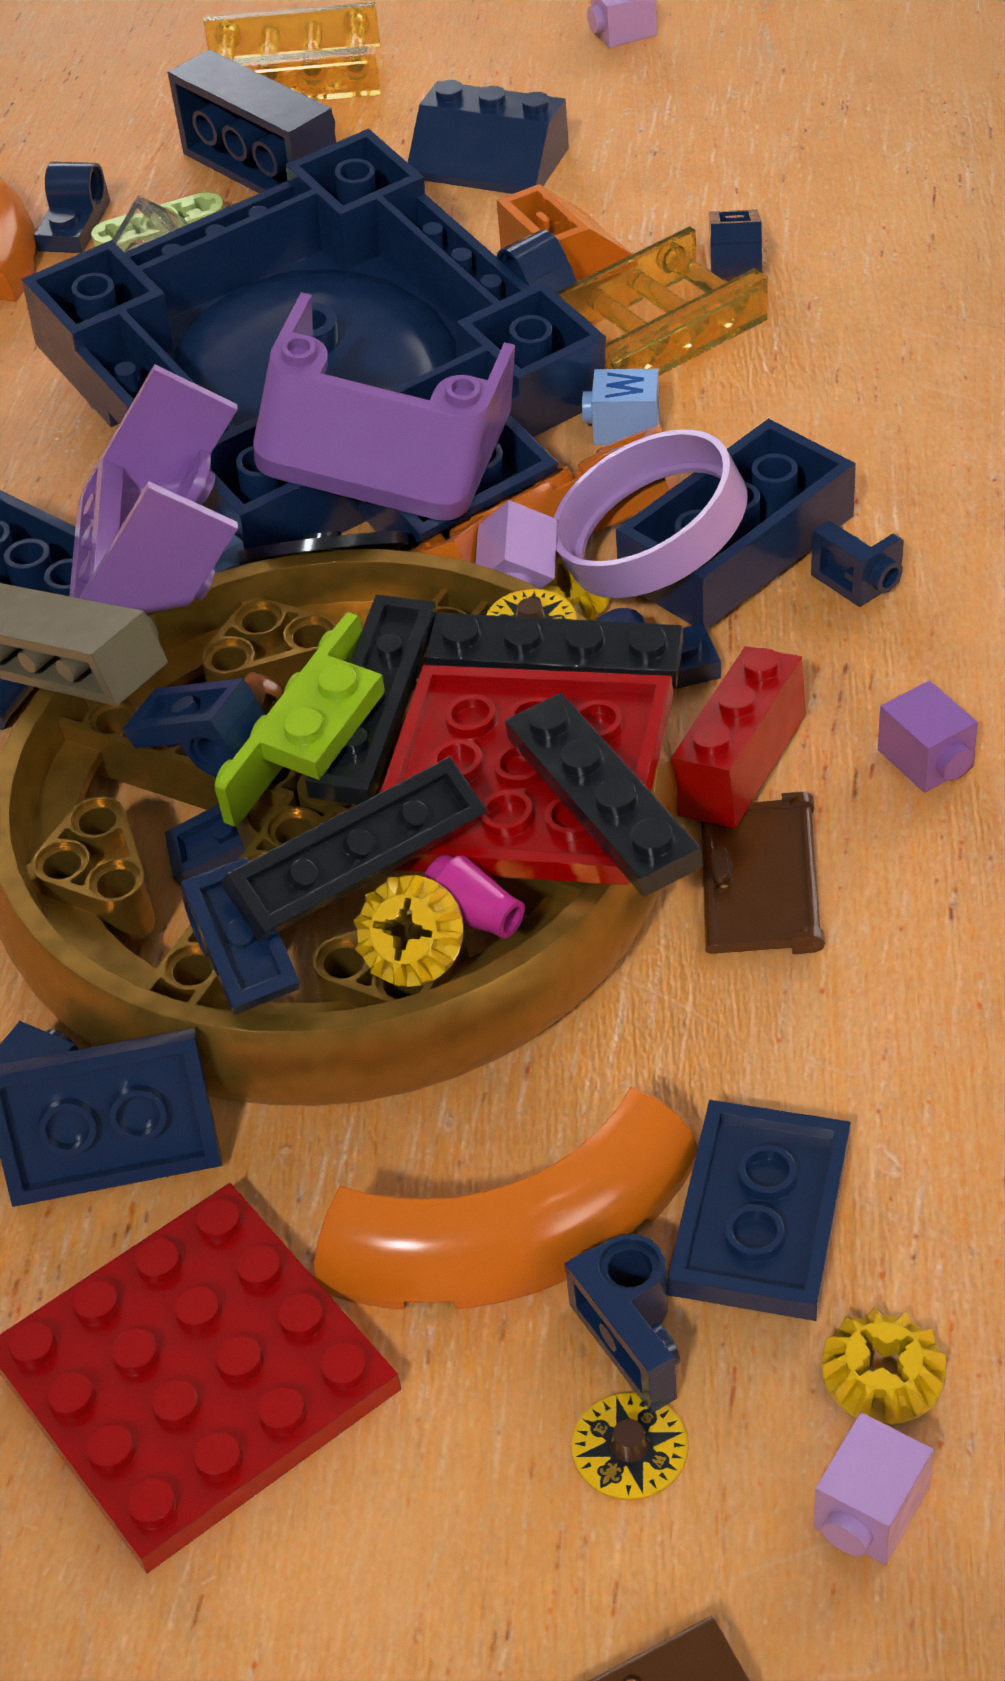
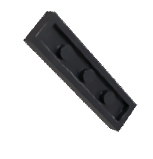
M375 595L350 663L382 674L385 693L321 779L317 780L309 776L306 777L305 784L309 798L358 805L375 796L429 645L437 613L435 602Z
M436 613L426 653V664L433 666L671 676L672 686L676 689L683 647L682 625Z
M562 693L505 720L509 741L643 898L703 867L701 847Z
M448 757L228 872L221 882V886L258 942H261L476 825L488 811L451 757Z

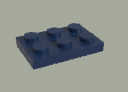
M195 1028L1 1064L0 1160L12 1207L222 1166V1154Z
M709 1100L668 1272V1296L817 1321L850 1142L851 1122Z

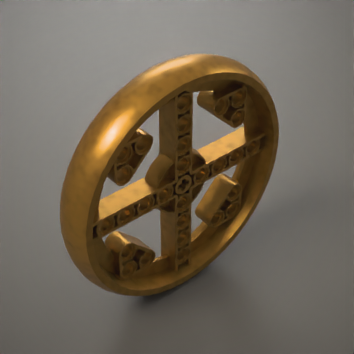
M383 549L331 550L262 560L214 574L212 584L201 601L193 599L187 607L146 614L158 629V641L168 663L118 706L40 688L16 722L0 754V939L10 959L33 993L63 1024L93 1047L195 1028L209 1095L226 1100L266 1105L319 1106L362 1102L412 1092L456 1078L497 1060L532 1040L573 1010L607 977L628 951L652 910L660 890L643 898L631 882L629 885L489 876L512 897L524 903V914L528 916L522 920L512 936L507 939H499L470 959L468 956L465 926L463 925V941L459 954L451 967L436 980L420 986L405 987L394 985L371 974L364 958L355 950L358 945L357 930L324 941L314 953L313 968L320 1002H266L233 1015L209 957L206 958L191 924H189L157 968L145 962L123 945L134 943L152 931L156 923L153 903L128 819L121 803L112 797L106 796L90 797L83 800L90 782L96 773L205 810L219 804L215 792L216 778L199 769L191 761L180 744L170 748L165 746L135 748L123 732L122 728L155 688L185 685L205 674L206 682L245 679L251 671H254L279 682L285 690L291 676L296 672H301L315 654L323 635L327 631L333 630L347 612L360 616L363 630L376 594L433 601L436 604L437 613L486 615L490 607L500 598L516 591L539 588L492 568L455 558L420 552ZM576 612L577 620H587ZM426 653L375 795L381 792L422 667L427 665ZM665 732L651 793L677 821L678 788L671 764L672 752ZM283 767L273 779L277 784H271L267 787L237 827L239 836L246 847V850L239 859L247 857L248 861H251L356 806V804L309 798L305 784L307 775ZM391 870L406 876L418 875L423 877L425 872ZM412 914L406 915L404 921H393L392 924L385 923L384 930L391 931V935L401 938V950H406L409 939H420L421 936L432 937V931L423 930L422 926L412 922ZM295 923L279 931L282 941Z

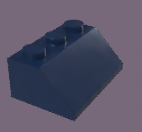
M456 80L437 81L419 104L408 163L424 176V181L509 194L517 193L538 184L544 186L569 149L566 99L551 97L543 92L522 93L507 91L499 86L478 87L463 85Z
M509 414L467 512L462 516L452 520H435L358 500V512L376 532L406 531L408 532L409 543L422 542L558 471V462Z

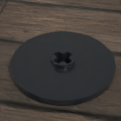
M341 531L308 534L302 536V540L244 549L237 553L239 564L247 565L262 560L300 553L355 549L387 550L408 545L409 537L406 531L369 532L342 535Z

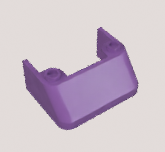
M301 292L271 349L253 441L255 465L263 474L275 479L435 520L456 519L469 509L510 414L515 345L504 342L488 380L468 375L451 376L442 380L436 386L431 399L426 400L324 374L328 366V353L324 344L318 339L313 338L312 295Z
M154 364L92 471L81 494L77 508L70 597L144 610L145 614L187 607L193 599L201 601L205 597L214 578L215 570L213 567L238 529L237 521L200 505L207 500L215 482V473L209 471L211 453L237 411L236 403Z

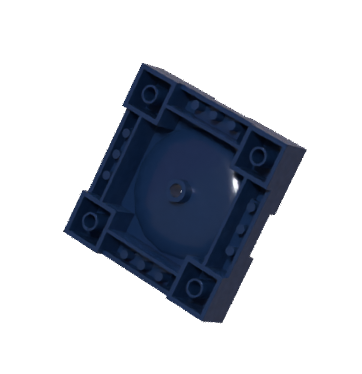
M369 128L286 164V182L124 252L113 240H110L21 279L35 344L110 427L121 423L154 364L237 404L235 415L211 453L209 471L215 473V482L207 500L200 505L237 521L238 529L234 535L242 540L244 549L302 540V536L333 531L344 533L366 521L358 512L357 499L275 479L263 474L255 465L253 441L271 349L301 292L312 295L313 338L322 342L328 353V366L324 374L426 400L431 399L436 386L442 380L451 376L468 375L488 380L504 342L515 345L510 415L532 437L582 413L583 391H592L594 369H605L606 336L543 281L531 287L430 199L425 194L424 176Z

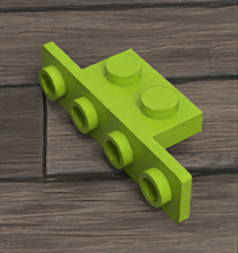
M347 612L333 630H329L323 635L315 654L301 672H296L291 676L285 687L284 694L267 715L261 716L256 721L249 739L235 757L227 760L221 766L215 780V792L224 823L238 827L283 767L320 780L385 693L382 674L350 663L362 632L360 616Z

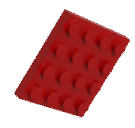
M423 665L381 792L451 757L488 812L476 825L393 870L426 872L433 861L442 855H449L453 858L463 855L484 873L492 877L629 885L630 881L509 741L505 720L562 693L651 792L674 695L671 676Z
M230 1182L0 1334V1375L147 1574L401 1390L399 1375Z

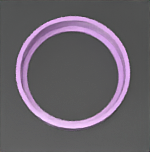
M682 429L661 432L638 439L600 460L585 472L566 493L554 515V518L558 519L556 550L577 584L591 594L608 598H625L659 590L681 580L700 568L729 541L738 528L746 510V485L724 444L709 433ZM682 473H705L721 479L713 497L704 509L683 529L662 543L638 554L608 561L585 560V549L594 528L608 511L637 489L656 480Z

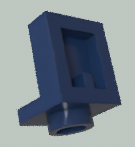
M829 520L813 530L811 575L858 607H862L880 594L892 590L900 581L903 572L904 539L893 533L871 547Z

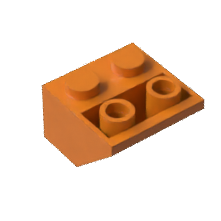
M540 184L496 200L501 249L542 229L553 233L560 242L577 283L557 292V294L566 293L573 287L599 277L609 276L619 269L634 264V255L585 211Z

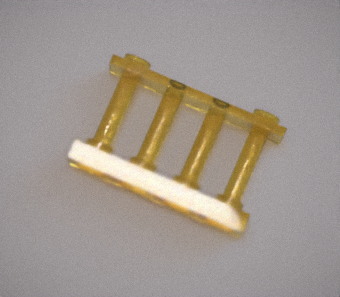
M375 2L203 17L208 50L215 51L314 100L380 95V80L375 47L380 46Z
M689 226L577 281V283L557 292V294L592 325L607 319L626 332L605 344V369H658L660 376L766 321L768 277L754 268L728 282L721 279L696 262V230ZM686 279L705 293L687 302L667 287ZM646 298L666 313L646 322L629 310L628 307Z

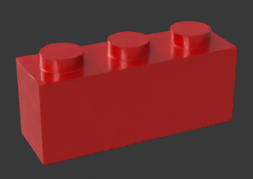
M748 646L743 648L671 757V764L678 788L677 816L736 829L806 715L802 656L775 652L768 648Z

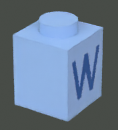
M594 369L592 391H583L582 396L583 423H592L594 445H609L659 425L658 369Z

